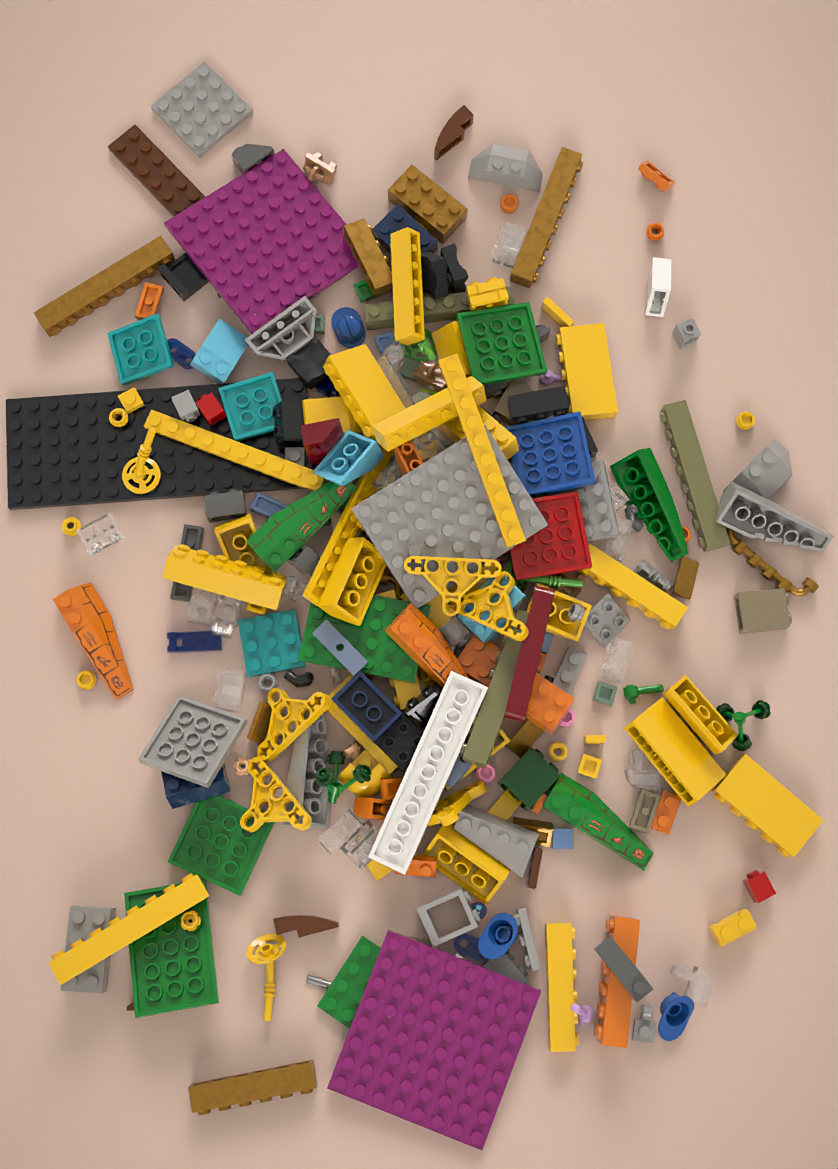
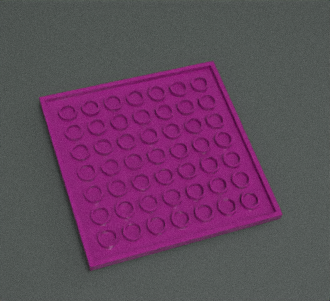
M284 149L164 222L166 229L251 334L304 296L310 300L359 267L343 236L344 226L347 224Z
M388 929L327 1089L483 1150L542 991Z

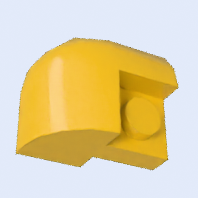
M366 749L337 777L343 784H346L354 778L353 770L358 764L368 766L371 770V780L364 783L356 781L347 788L357 797L367 798L373 797L381 791L380 779L392 778Z

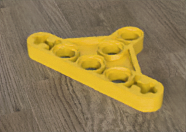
M410 556L406 558L403 564L404 570L408 574L422 575L442 596L441 608L443 613L448 616L458 614L461 597L482 577H497L502 570L501 564L497 560ZM413 559L416 564H421V559L425 560L423 564L424 572L420 571L422 567H416L414 571H411V568L407 567V563H410ZM431 560L436 561L438 564V569L435 572H431L427 568V563ZM450 561H454L458 565V569L454 573L449 572L447 569V564ZM470 562H474L478 566L477 572L474 574L467 571V565ZM481 562H484L483 567L491 566V563H493L494 567H497V571H494L492 575L489 570H483L484 574H480L482 570ZM449 581L457 584V590L454 593H450L446 589ZM449 601H453L456 604V610L453 613H449L445 609V605Z
M503 571L495 577L490 586L461 597L458 614L515 641L525 640L529 633L527 626L515 619L509 597L515 580L510 573ZM509 577V583L501 586L502 578ZM499 594L500 599L498 602L491 603V597ZM449 601L446 603L445 606L454 612L456 610L454 602L451 603ZM473 604L474 609L472 612L466 613V606ZM484 612H490V617L487 620H481V615ZM506 619V625L503 628H498V621ZM513 626L518 630L521 629L522 632L516 634L511 627Z
M272 688L267 695L268 703L272 708L267 739L259 745L257 757L263 761H273L330 707V696L325 693L316 692L308 700L289 699L284 690ZM279 692L280 698L275 702L274 697ZM287 707L288 713L283 717L282 712ZM309 709L310 715L308 719L305 720L304 713L306 710ZM295 722L296 729L294 732H291V725ZM280 735H282L283 741L280 745H278L277 739Z
M259 757L252 758L248 762V771L254 778L251 807L241 817V827L248 832H255L265 822H290L293 827L300 831L307 830L312 822L309 813L265 761ZM257 764H259L258 766L263 772L260 773L256 770ZM271 775V776H272V781H271V783L268 784V785H265V784H264L265 778H266L267 776ZM282 788V796L280 798H276V791ZM293 802L294 808L287 812L286 806L288 803ZM264 803H268V810L262 813V805ZM297 814L303 818L302 824H300V820L296 817ZM254 817V824L251 827H247L248 819Z
M483 780L476 781L438 801L428 826L440 823L442 826H448L459 819L458 813L473 799L487 791Z

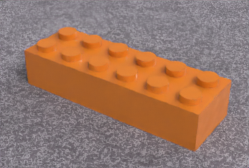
M474 635L457 659L469 679L489 687L491 682L488 679L492 668L496 669L498 664L495 661L498 651L502 649L490 641L483 643ZM536 673L526 718L552 735L574 704L575 698Z
M610 915L605 923V931L608 932L607 938L611 936L636 966L640 920ZM602 960L601 973H603V982L600 981L598 987V994H601V1002H597L596 1015H599L598 1024L595 1023L594 1036L597 1037L596 1040L602 1045L627 1048L632 998Z

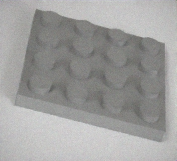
M205 62L151 105V109L199 158L253 114L252 108Z
M603 460L592 463L596 484L536 496L541 498L578 492L588 543L620 535L606 466Z
M178 695L138 760L141 764L209 788L247 725V719Z

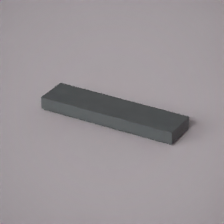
M184 524L181 544L189 546L192 550H200L204 528ZM173 581L170 599L190 602L193 587Z

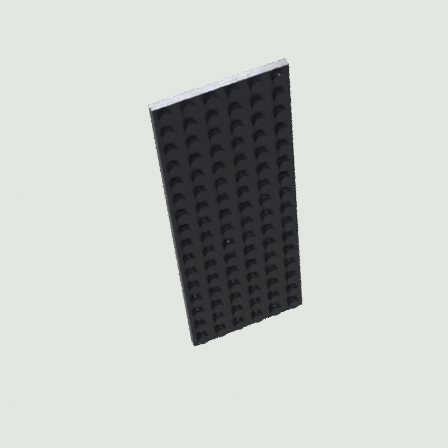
M300 378L276 380L282 401L302 403L303 400L308 399L307 386ZM234 383L137 390L144 406L129 413L128 422L123 427L113 426L109 421V415L112 410L117 408L125 410L118 395L126 391L6 399L9 510L206 496L211 492L227 493L230 489H239L243 493L303 488L158 433L155 434L149 458L154 460L160 468L161 478L159 484L154 490L145 494L133 493L124 485L122 479L123 469L130 460L138 457L137 453L140 446L144 443L148 432L144 428V424L151 410L181 420L171 397L189 390L194 402H197L202 395L212 392L225 412L218 388ZM198 409L200 416L195 421L189 422V424L234 440L227 415L210 427ZM118 416L116 421H120L122 416ZM273 431L238 441L285 459V448L304 447L303 442L283 441L276 443ZM305 451V467L313 470ZM145 462V466L149 470L154 468L150 463ZM136 463L132 464V465L129 467L127 473H129L131 467H132L133 465H135ZM152 475V479L149 483L146 484V486H149L153 482L155 476ZM133 479L128 481L132 486L139 488V483L134 482Z

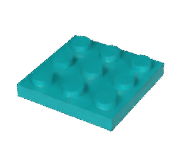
M158 313L107 333L121 385L126 386L174 367L162 319Z
M273 372L218 388L234 441H242L274 430L272 410L282 399Z
M295 609L238 620L248 678L261 676L266 673L306 667L305 662L298 661L302 643Z

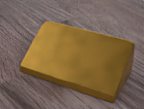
M685 556L680 558L671 595L691 599L699 567L698 562Z
M263 701L259 702L247 735L248 740L259 744L266 738L272 713L271 706Z
M528 719L506 747L521 759L544 730Z
M513 817L514 824L539 834L535 845L550 847L553 832L552 822Z

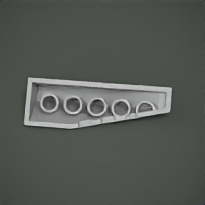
M732 481L720 499L715 520L717 523L749 538H760L768 542L775 541L783 545H795L803 549L824 552L834 537L799 515Z
M309 709L306 710L304 713L305 720L308 719L310 715ZM325 712L295 739L286 787L311 816L310 828L329 829L331 803L328 801L327 787L320 786L315 781V774L318 770L330 768V763H327L326 752H329L328 744H326L324 736L327 733ZM293 802L288 803L286 806L287 812L294 808ZM297 814L296 817L300 820V824H302L303 818ZM283 822V825L292 826L290 822Z

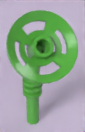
M424 328L425 340L414 343V349H412L411 345H408L410 354L407 352L405 345L400 343L403 356L418 362L433 361L436 358V350L431 336L432 332ZM427 335H428V336L431 338V340H432V344H433L432 346L430 345V341H429ZM417 353H423L426 356L417 357Z
M511 559L504 568V571L511 573V570H513ZM549 575L515 581L514 584L520 591L524 592L527 582L548 584V586L553 585V587L556 585L560 587L562 585L582 588L583 580L561 578L560 575L558 577L557 575Z

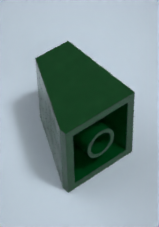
M532 747L497 782L514 799L522 801L520 807L524 811L530 809L560 776L557 773L559 771L558 768L551 762L548 764L543 759L545 756L538 749L534 750Z

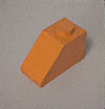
M355 797L352 817L384 821L393 801Z

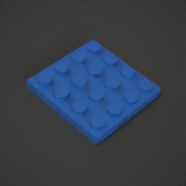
M581 412L505 427L517 438L519 451L511 457L512 466L530 497L596 484Z

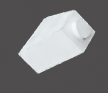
M653 257L649 271L645 315L664 317L671 291V260Z

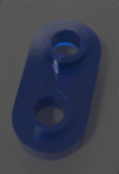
M174 338L168 339L170 352L172 348H177L175 352H171L172 360L184 369H192L193 367L190 366V363L196 353L179 340ZM188 358L191 359L189 363L185 362Z
M466 933L455 937L454 948L458 953L482 962L489 960L479 953V938ZM461 940L467 941L468 944L466 947L463 948L460 946Z

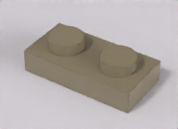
M644 789L640 790L629 828L649 834L661 797L660 795Z

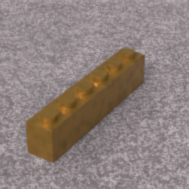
M313 1060L193 1083L188 1087L192 1113L198 1112V1115L210 1113V1109L218 1108L219 1111L231 1109V1105L239 1104V1107L251 1105V1101L260 1100V1103L271 1101L272 1097L280 1096L281 1099L292 1097L294 1092L301 1091V1094L312 1093L313 1089L317 1087L314 1062Z

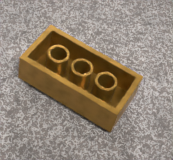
M412 164L388 189V200L395 206L399 204L411 217L426 227L427 232L442 244L467 219L468 209Z

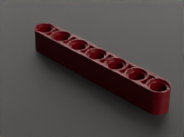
M535 586L526 622L529 633L527 638L521 643L504 718L525 722L555 594L553 589Z

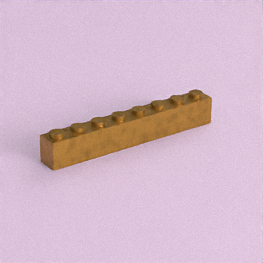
M565 147L561 148L512 269L511 282L527 288H531L532 283L537 282L539 277L537 270L539 266L543 267L546 259L543 255L545 250L549 251L552 240L550 238L551 235H555L559 225L556 223L558 219L561 220L565 211L563 209L564 203L568 204L571 196L569 190L575 187L577 181L575 175L577 172H581L584 163L581 161V153Z
M160 235L35 311L34 315L49 337L58 335L62 329L76 324L80 318L92 314L100 306L107 305L116 296H122L126 290L138 286L141 281L148 277H153L159 271L158 267L163 263L166 267L175 261L173 252Z

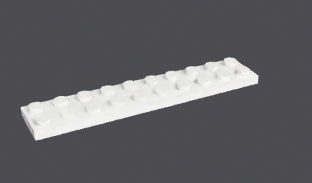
M453 671L450 672L368 856L369 858L404 875L407 873L489 687Z

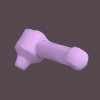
M548 370L545 375H540L539 379L540 383L544 386H549L552 382H565L561 380V374L554 375Z
M575 1003L571 1005V1011L578 1014L579 1025L584 1026L585 1023L592 1021L595 1014L592 1007L588 1005L580 1006Z

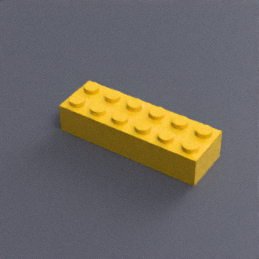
M182 544L176 545L167 556L162 578L273 610L278 609L288 580V576H284L281 572L266 571L261 566L252 567L246 565L243 561H231L222 555L213 556L207 551L192 550L189 546Z

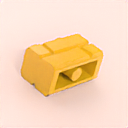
M492 277L487 282L480 283L475 281L466 286V297L470 311L508 305L509 297L503 278Z
M741 909L708 926V930L716 945L721 947L757 928L748 909Z

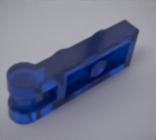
M221 630L167 633V639L169 640L167 653L222 651ZM182 639V646H177V640Z

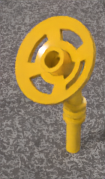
M152 427L148 429L144 443L140 446L137 453L138 457L130 460L122 472L124 485L133 493H149L160 482V468L154 460L149 458L152 450L151 445L156 434V429ZM145 462L150 463L154 468L149 470L145 466ZM136 463L135 465H133V466L131 467L129 473H127L129 467H130L132 464ZM152 475L155 476L153 482L149 486H146V484L149 483L152 479ZM133 479L134 482L139 483V488L132 486L128 481Z
M266 934L256 938L246 950V955L250 962L266 964L263 1021H272L273 997L276 996L274 993L276 991L274 988L276 987L274 983V960L284 953L287 946L285 938L277 934ZM268 941H276L277 944H276V945L269 944V943L266 944V942H268Z

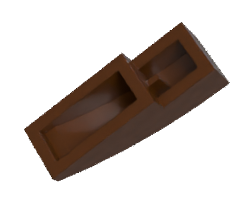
M465 105L452 115L442 129L434 149V159L436 161L463 141L464 130L473 124V113Z
M289 915L273 919L277 935L297 930L299 938L339 927V923L336 921L312 915Z

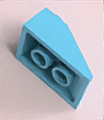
M219 318L193 358L190 366L217 384L223 385L248 344L245 339L247 337Z
M348 430L313 472L320 477L343 486L372 471L384 455L376 441Z
M495 577L489 578L479 589L490 586ZM507 577L502 578L500 585H507L509 579ZM515 585L509 594L513 612L516 611L526 597ZM493 595L491 597V603L498 602V600L500 599V595ZM467 605L465 608V612H472V610L474 609V605ZM484 612L481 615V620H487L490 617V612ZM460 614L457 616L483 643L496 639L500 634ZM506 619L499 620L497 627L503 628L507 623Z

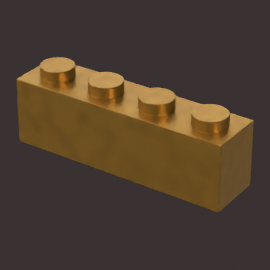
M365 218L345 225L343 236L373 297L392 291V271L389 268L387 257L383 256L379 241L375 240L371 225L367 224Z

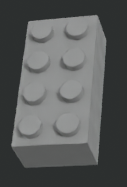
M70 906L65 952L72 949L70 945L79 939H82L84 942L91 938L89 933L99 927L101 930L109 927L108 922L115 919L116 908ZM111 955L63 983L60 991L106 992Z

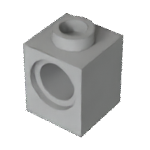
M693 318L677 324L672 332L680 349L696 343L701 336V332Z
M189 390L171 397L182 421L193 422L200 416Z

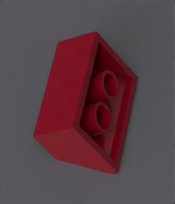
M339 418L301 425L303 446L313 470L343 437L344 431Z

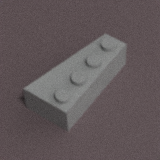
M467 804L459 812V819L456 821L454 829L516 874L523 877L539 834Z

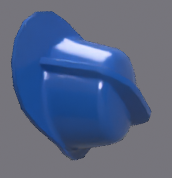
M349 307L336 310L331 321L337 340L346 348L352 349L360 346L366 337L360 315L356 310Z
M507 913L495 915L481 934L478 941V949L485 958L498 959L502 957L516 942L518 924L512 915Z
M673 992L661 1002L660 1013L662 1016L658 1025V1033L665 1041L675 1040L683 1033L694 1010V1002L691 998L679 996Z

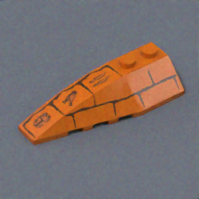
M92 583L70 588L53 598L54 603L115 699L118 700L133 691L134 688L123 658V652L120 648L112 616Z
M411 602L384 630L442 689L451 671L469 678L440 630Z

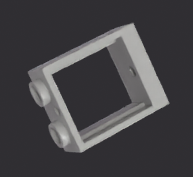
M463 887L417 908L433 947L479 926L480 916L476 909L472 910L470 902H472L468 890L464 891ZM459 896L471 924L440 937L429 909Z

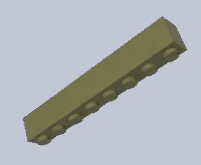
M512 286L506 287L509 297L508 305H513L515 302ZM466 292L448 294V296L436 299L432 298V296L423 297L424 323L455 320L457 313L470 312ZM393 301L364 304L367 330L394 327Z
M683 400L666 404L661 409L659 416L661 422L666 427L665 437L667 441L670 440L671 456L675 458L677 463L675 466L678 476H681V489L684 494L686 493L688 499L686 501L688 511L692 512V525L695 530L697 529L699 535L697 537L699 547H702L704 552L726 547L730 541L725 526L715 521L719 506L687 402Z
M518 609L515 619L526 625L529 612ZM513 626L511 627L516 634L522 632L521 629L518 630ZM504 636L502 641L505 644L503 650H499L495 661L498 664L496 669L492 668L488 679L491 682L483 704L476 715V722L472 724L469 730L468 743L464 742L460 754H463V761L485 769L505 719L506 706L522 641H515L507 636Z

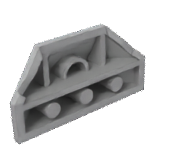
M492 144L471 160L468 178L539 192L542 172L529 150Z
M304 296L247 337L245 341L256 355L284 361L286 357L298 351L314 338L317 311L306 296Z
M774 439L732 482L769 499L792 476L789 451Z

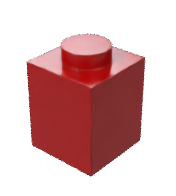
M212 392L202 395L195 402L210 427L226 417L223 408Z
M754 870L746 874L747 878L742 880L754 903H760L777 894L765 871L758 872Z

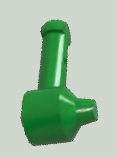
M631 684L623 688L624 698L629 700L630 704H636V698L639 695L664 691L662 684L643 687Z

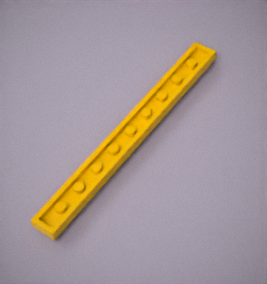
M458 354L440 359L438 364L505 546L508 548L526 541Z
M154 410L150 411L144 424V428L147 430L150 427L155 428L158 434L312 492L321 488L326 480L314 474L312 469Z
M378 442L377 444L384 457L372 471L360 476L356 484L357 488L352 493L302 595L316 606L319 605L347 540L354 538L358 527L355 526L358 519L351 508L375 494L391 456L395 453L394 449L390 451L385 450Z

